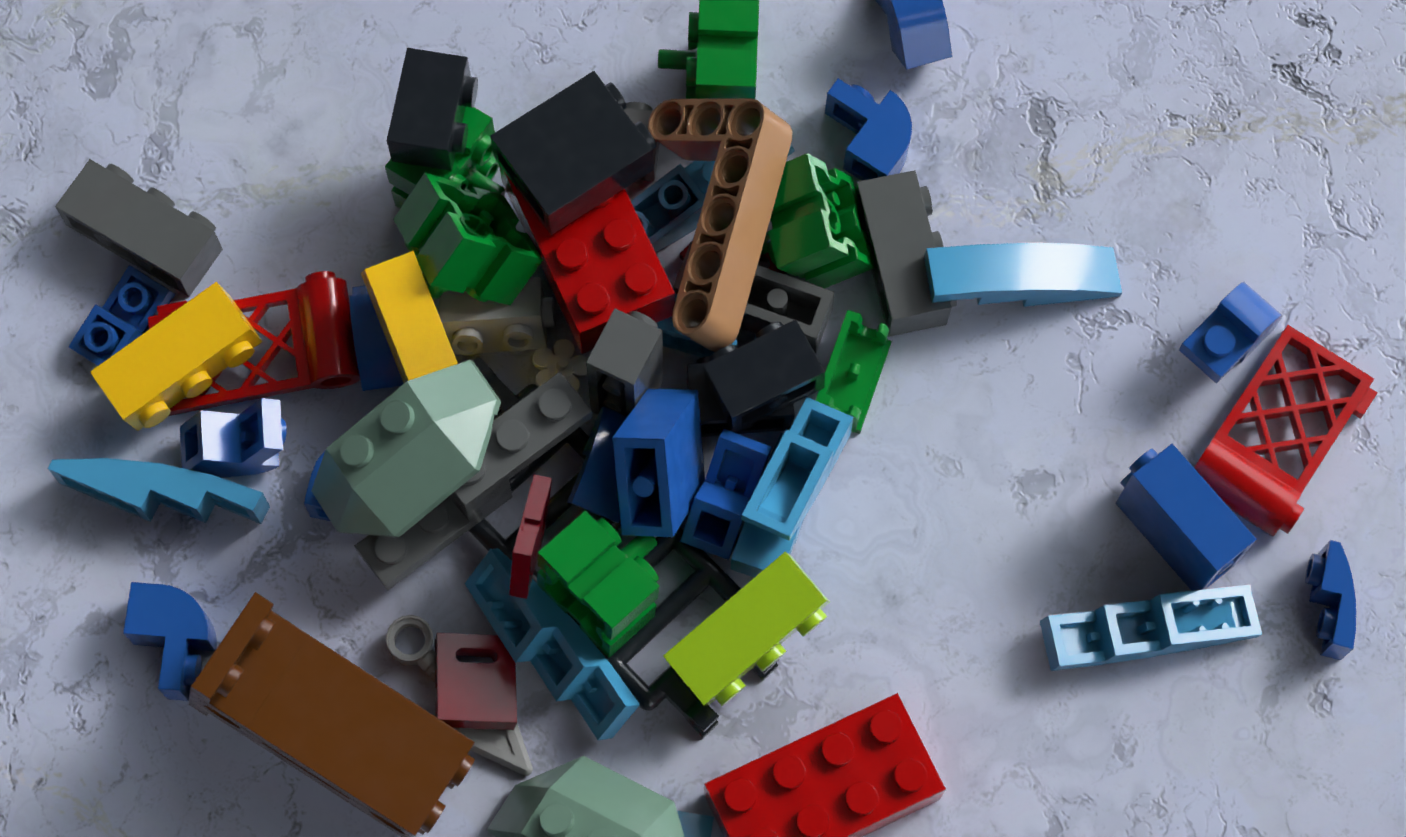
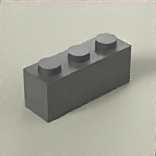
M89 159L55 206L66 226L190 297L223 250L215 233V225L197 212L191 211L189 215H186L174 208L175 203L167 195L155 188L150 187L146 192L132 184L134 182L133 178L118 166L109 163L105 168Z
M915 170L857 182L856 193L862 212L858 214L861 229L865 230L868 235L876 267L871 270L885 325L889 328L888 337L947 325L951 309L957 305V300L932 303L924 261V254L927 248L944 247L939 231L932 232L928 216L932 215L933 209L928 187L919 186Z
M692 242L689 244L673 285V290L676 294H678ZM757 265L740 328L757 334L761 329L772 323L781 322L785 325L796 319L816 354L833 310L834 292Z
M614 309L586 361L590 408L593 413L598 415L601 407H606L628 417L647 389L660 388L663 382L662 330L657 328V323L650 317L637 311H630L629 314Z

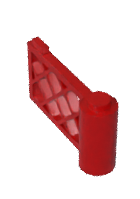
M319 271L308 274L305 277L306 282L301 283L297 288L233 300L242 313L254 311L246 319L255 331L269 339L273 344L256 366L249 361L242 364L252 372L240 388L227 391L215 381L222 373L221 371L212 378V384L203 393L193 398L182 399L171 407L169 416L312 388H342L359 382L360 375L354 346L346 280L337 278L332 271ZM187 301L157 306L158 315L148 317L149 329L183 306ZM288 305L290 320L278 337L258 325L269 308ZM291 335L294 349L286 344ZM283 349L295 357L298 377L276 381L266 374L265 370L279 351ZM260 377L268 382L255 385ZM211 387L218 391L217 393L205 395Z
M1287 325L1194 466L1195 470L1233 512L1272 537L1279 529L1288 534L1305 509L1297 504V501L1352 414L1361 419L1378 392L1370 388L1375 378L1295 328ZM1287 344L1306 355L1310 369L1287 372L1282 357V351ZM1274 365L1276 374L1267 375ZM1339 375L1357 387L1350 397L1331 400L1324 377ZM1313 379L1319 401L1297 405L1290 382ZM1279 384L1286 406L1262 410L1257 389L1262 386ZM1248 403H1250L1252 412L1242 413ZM1343 408L1336 418L1334 409ZM1323 411L1328 428L1327 434L1306 438L1300 415ZM1289 416L1295 439L1272 443L1266 420ZM1255 422L1261 445L1246 447L1228 436L1235 424ZM1318 446L1312 456L1309 447ZM1299 450L1304 470L1298 479L1279 468L1275 455L1276 452Z

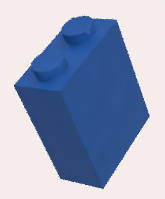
M647 389L612 437L622 535L674 537L690 511L696 494L705 481L698 390Z
M1173 443L1159 454L1153 448L1145 452L1129 467L1131 472L1120 482L1124 489L1117 499L1116 505L1191 591L1207 589L1232 569L1257 540Z

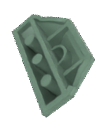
M471 360L406 381L326 448L311 491L338 532L399 538L480 471L491 437L494 415L498 414L501 401L476 364Z
M581 756L515 785L487 828L488 833L495 837H684L674 801L585 756Z

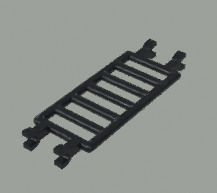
M479 356L473 360L501 401L498 414L494 415V420L539 387L536 384H530L515 395ZM580 427L509 479L511 491L514 492L566 443L585 460L586 456L582 453L589 436ZM579 472L550 498L546 529L572 506L567 501ZM485 518L468 530L487 551L498 548L512 560L519 527L506 539ZM602 518L612 525L617 532L621 529V520L619 523H615ZM679 527L674 537H656L657 546L643 559L654 568L674 549L695 572L656 607L655 617L610 658L601 650L600 652L610 662L639 702L640 708L647 711L653 710L666 698L700 736L704 738L718 725L717 719L719 715L709 705L701 703L671 665L648 686L627 664L708 586H711L725 602L741 589L703 550L680 542L683 530ZM534 570L533 580L537 583V571ZM567 612V614H568V615L577 623V625L580 627V624ZM779 659L763 672L757 665L752 670L764 681L778 667L777 662Z

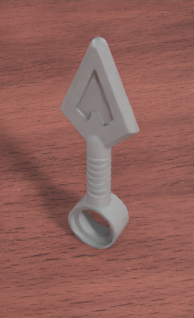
M414 615L401 616L394 620L388 628L386 635L387 647L391 656L403 665H419L425 673L427 672L428 677H431V680L435 682L434 636L429 624L421 617ZM415 627L420 629L425 635L426 640L423 648L415 654L402 653L396 647V637L404 628ZM516 724L514 730L455 729L475 742L470 751L523 776H529L532 773V764L518 724Z

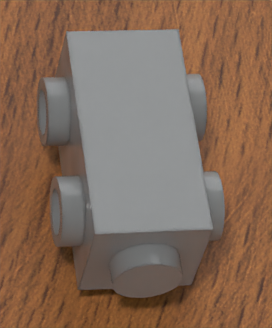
M541 277L530 278L511 306L490 300L481 302L471 297L466 291L459 293L449 290L443 292L439 298V317L454 355L547 348V328L556 326L554 298L545 297Z

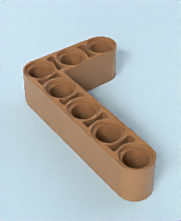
M669 99L660 103L651 113L648 121V130L652 137L684 160L715 161L674 305L672 321L678 332L704 348L716 352L723 347L731 345L739 333L793 133L791 126L755 99Z

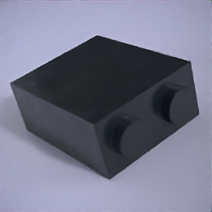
M592 71L490 135L494 158L550 235H553L654 170L653 149L656 148V143L651 133L641 121L635 124L624 111L627 109V106L619 90L611 82L605 85L595 71Z

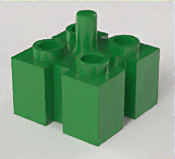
M699 0V12H689L688 50H658L659 69L686 70V99H755L759 0Z
M475 107L465 108L462 123L468 124L467 144L464 154L456 153L452 171L392 162L390 159L385 165V170L389 183L394 185L391 192L395 206L398 208L402 207L424 173L456 181L464 191L469 192L472 187H477L505 196L506 189L492 181L499 169V163L494 158L490 135L495 133L493 118Z
M808 153L787 161L770 218L773 229L766 232L760 256L769 253L772 262L778 269L796 277L805 278L807 282L824 289L876 268L867 232L860 227L858 214L862 212L853 177L836 168L827 170L825 162Z
M423 174L393 219L404 238L405 246L410 252L414 251L417 256V261L423 272L430 294L435 299L440 298L443 292L449 290L459 293L466 291L478 301L487 302L490 300L511 306L543 261L529 235L517 231L516 225L519 219L504 195L477 187H472L469 192L464 191L456 181L432 174Z
M585 510L538 551L537 565L541 569L537 571V585L565 614L568 612L580 624V629L610 658L655 617L657 604L654 601L658 599L660 585L657 581L659 577L653 567L643 558L657 546V541L653 536H636L620 550L617 546L622 540L612 525L602 518L596 521Z

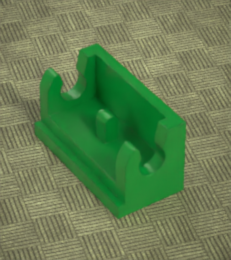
M847 310L825 371V388L818 391L815 401L854 417L851 431L860 434L892 341L888 340L889 328L887 325L880 323L877 329L868 328L862 324L861 314Z

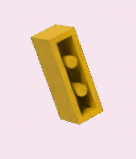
M216 281L94 368L90 373L121 418L139 431L143 427L151 428L164 421L171 412L170 408L185 397L193 398L203 393L212 384V378L227 367L234 368L245 363L254 354V348L263 341L231 296Z

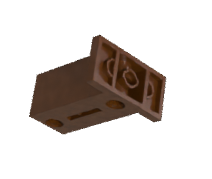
M255 592L192 684L189 705L205 716L208 714L213 715L399 836L414 837L417 832L422 835L425 832L429 833L446 806L438 801L446 787L453 789L454 786L458 787L472 767L475 758L468 755V752L475 742L273 612L274 604Z

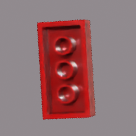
M499 165L504 188L525 233L529 235L543 258L540 265L582 354L593 350L614 309L629 314L630 311H637L650 317L656 323L673 315L675 292L625 189L553 235H550Z
M898 693L704 783V796L724 837H863L940 800L946 790Z

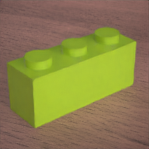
M785 551L665 653L663 657L703 705H710L717 700L721 706H724L746 687L741 680L746 673L756 665L762 672L765 671L787 652L781 644L793 633L798 631L804 637L828 617L822 609L830 601L793 557Z

